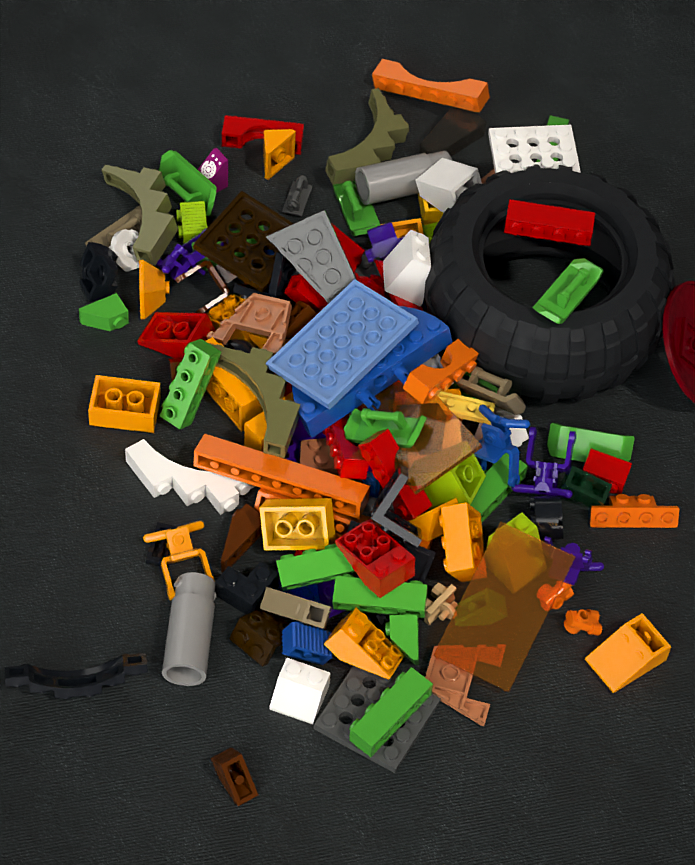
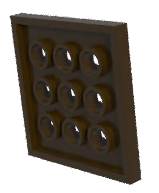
M241 191L195 241L193 249L262 293L271 283L276 252H280L266 236L294 223ZM247 214L250 215L252 218L246 220L243 219L241 216ZM265 225V226H267L269 229L266 230V231H263V230L259 229V226ZM237 228L240 232L233 233L229 229ZM255 239L257 243L250 244L246 240ZM225 241L228 245L220 246L217 242ZM264 250H272L274 254L267 255L264 253ZM242 252L245 254V256L240 258L237 257L234 253ZM259 263L262 265V268H254L252 264Z

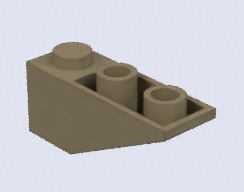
M266 587L260 609L326 629L332 607Z

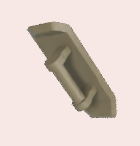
M136 207L85 242L86 247L88 242H94L109 248L114 234L124 229H133L139 233L142 224L141 207Z
M475 367L468 381L464 380L463 377L458 382L454 381L466 394L472 397L496 403V407L514 415L524 413L526 406L517 393L506 396L512 386L511 380L500 378L483 371L480 367ZM482 379L499 386V389L495 393L476 384Z

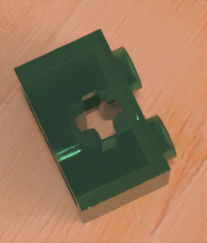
M572 466L565 473L559 488L571 490L573 493L571 499L591 508V506H603L605 504L612 484Z

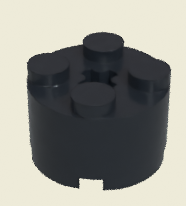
M561 496L529 497L530 520L537 526L540 540L544 541L546 536L552 538V540L564 539Z

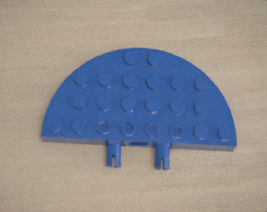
M399 306L417 317L419 324L330 410L292 385L293 399L295 403L300 404L299 416L306 432L313 438L362 404L368 409L375 411L372 407L373 405L378 410L381 402L375 395L398 380L405 384L412 370L453 343L449 327L440 319L427 312Z

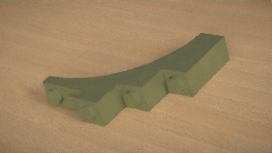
M379 88L371 90L368 102L374 121L371 133L356 147L340 154L328 156L325 171L332 185L341 184L345 181H355V172L358 167L391 160L395 144L405 142L407 133L409 132L408 123L405 122L401 114L394 115L393 110L387 104L386 97L382 95Z
M105 164L101 171L106 184L128 193L138 202L142 209L140 232L132 247L137 261L144 260L151 265H156L178 231L174 216L168 214L172 206L168 194L162 191L166 186L162 172L143 167L141 172L138 173L133 170L130 171Z
M210 344L221 351L216 366L235 375L246 384L257 397L263 409L267 424L263 453L285 459L300 417V404L291 400H283L287 381L277 374H270L271 370L266 365V362L273 357V352L252 347L249 354L242 350Z

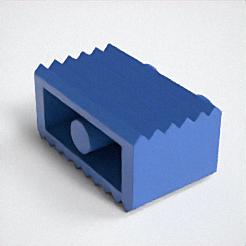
M299 621L292 622L282 630L283 655L324 665L333 657L332 652L324 645L331 631L328 632L319 627L304 625V623Z

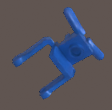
M480 405L479 412L491 422L492 426L486 423L481 425L483 438L477 442V448L473 453L477 457L483 471L487 470V461L497 463L505 453H508V485L515 487V484L518 485L520 482V451L517 446L511 443L510 435L512 433L509 428L526 429L529 428L530 422L523 419L502 418L494 414L486 405Z

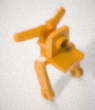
M202 521L182 525L172 530L167 529L145 534L143 537L146 543L167 540L166 546L169 549L170 555L163 558L161 569L167 586L169 600L175 597V592L166 564L199 556L205 575L214 580L205 551L201 548L193 549L189 535L191 532L204 528Z

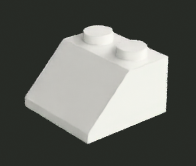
M286 658L278 676L269 709L314 724L330 685V672Z

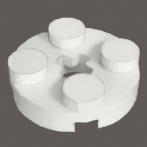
M124 229L116 232L109 246L118 256L116 263L126 272L139 268V261H137L132 248L139 233L133 229Z

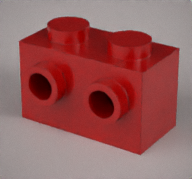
M590 449L580 480L584 481L587 485L601 487L609 493L622 494L632 463Z

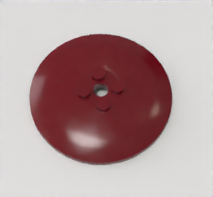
M686 281L675 286L667 298L663 314V339L671 371L679 387L695 403V281Z

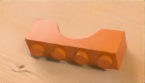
M457 339L447 346L440 360L443 368H432L421 364L409 373L403 389L422 404L429 399L434 400L440 391H446L454 381H460L466 372L471 373L477 365L475 361L479 353Z

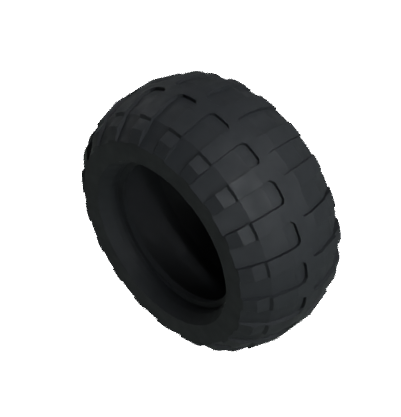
M538 164L526 167V170L510 173L507 170L500 171L489 176L485 183H476L463 191L451 208L446 209L433 231V237L429 243L431 269L425 281L424 302L427 313L440 319L449 327L453 342L459 339L467 347H472L479 353L475 361L477 363L476 367H480L483 371L500 378L511 380L512 386L506 395L517 393L519 397L523 395L540 398V403H557L558 399L572 398L574 401L593 397L597 391L613 389L619 386L628 378L633 370H639L653 354L659 339L663 335L664 308L670 292L675 287L670 246L660 233L659 223L647 209L640 208L637 199L624 188L616 189L607 184L605 177L595 173H591L589 176L572 171L573 167L559 165L558 169L541 168ZM509 199L595 212L590 246L504 233ZM544 255L561 258L570 262L574 259L585 258L603 269L599 281L608 296L590 308L572 312L562 324H558L538 313L535 309L521 305L508 298L495 286L488 273L500 263L518 256Z

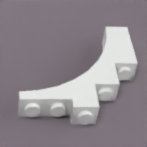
M144 439L125 449L126 462L154 498L168 493L173 488L186 506L200 502L206 496L221 515L234 510L239 505V495H245L255 487L254 485L210 471H200L181 466L155 451Z

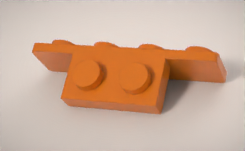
M618 494L610 496V506H591V527H678L679 507L657 506L654 497L647 494H640L638 496Z

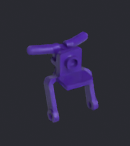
M391 222L367 230L373 247L365 251L368 262H373V259L376 257L383 258L384 260L405 237L397 238Z
M206 229L183 245L177 243L171 254H168L164 260L160 258L156 266L163 273H170V277L174 281H176L175 278L188 272L190 266L196 267V263L205 258V256L196 250L193 251L191 244ZM220 241L218 245L224 246V243ZM180 254H181L182 257L180 258L179 261H177V258H178V257L180 256ZM202 268L198 270L202 275L206 273Z
M530 427L526 462L529 468L536 470V476L533 478L535 485L515 484V487H512V491L571 498L573 495L571 490L557 488L559 472H567L570 469L573 448L576 443V432L570 431L565 463L558 464L532 461L537 429L536 427Z
M545 537L542 550H544L546 557L554 560L548 573L549 578L575 585L580 571H602L604 569L602 562H592L591 550L586 549L585 556H583V553H580V547L576 543H570L565 548L557 549L553 546L552 538Z

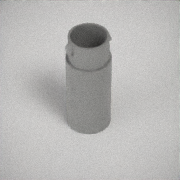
M440 151L431 154L421 153L358 167L355 172V183L359 198L364 205H370L419 194L415 180L441 158L452 160L447 151Z
M191 572L180 575L174 583L176 588L175 597L171 602L162 676L167 681L184 686L198 685L206 680L215 610L213 601L216 598L215 581L205 574Z

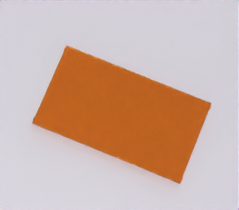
M398 380L375 395L381 402L379 409L377 410L373 405L372 407L375 411H400L404 414V417L419 418L421 415L427 417L414 445L411 448L399 447L395 456V470L400 464L408 468L409 478L406 484L415 494H418L480 450L482 445L438 396L434 400L429 399L422 404L403 389L404 384ZM362 404L356 409L362 411L363 408L367 407L364 404Z
M500 522L433 656L503 689V691L509 692L576 557L506 523Z

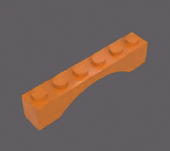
M382 59L372 73L375 89L379 88L383 91L480 113L490 98L487 82L474 79L456 82L427 81L410 74L399 62Z

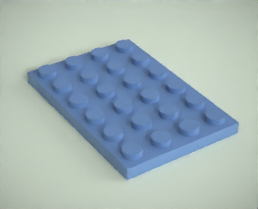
M354 279L266 362L269 370L281 376L287 382L330 410L419 324L418 318Z

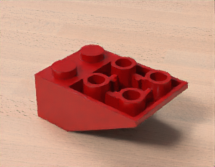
M370 518L335 540V544L364 585L379 598L415 576V557Z

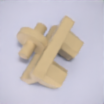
M438 582L433 587L431 595L436 600L432 602L427 598L424 622L427 625H430L437 617L442 621L446 618L454 620L457 617L455 608L458 604L454 601V592L457 588L451 584L447 588Z

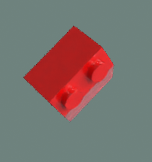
M155 312L137 340V343L167 356L182 358L185 355L184 349L188 343L199 339L207 341L208 333L211 331L215 332L216 329L207 313Z

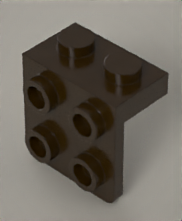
M258 609L239 618L229 639L263 667L269 663L276 647L283 644L282 630L289 623L285 622L277 614Z

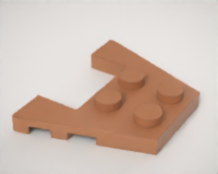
M253 293L234 310L235 314L219 323L220 327L215 332H209L207 338L214 337L218 343L226 345L235 329L267 336L269 338L262 349L273 352L274 356L284 346L292 305L287 300Z
M326 438L301 440L299 450L300 464L331 474H338L337 469L334 468V459L330 456V447L326 445Z
M501 644L497 645V647L478 645L477 647L464 648V645L434 646L425 676L427 680L433 683L432 694L441 698L440 701L477 724L485 726L490 704L467 698L477 661L501 667L506 645Z

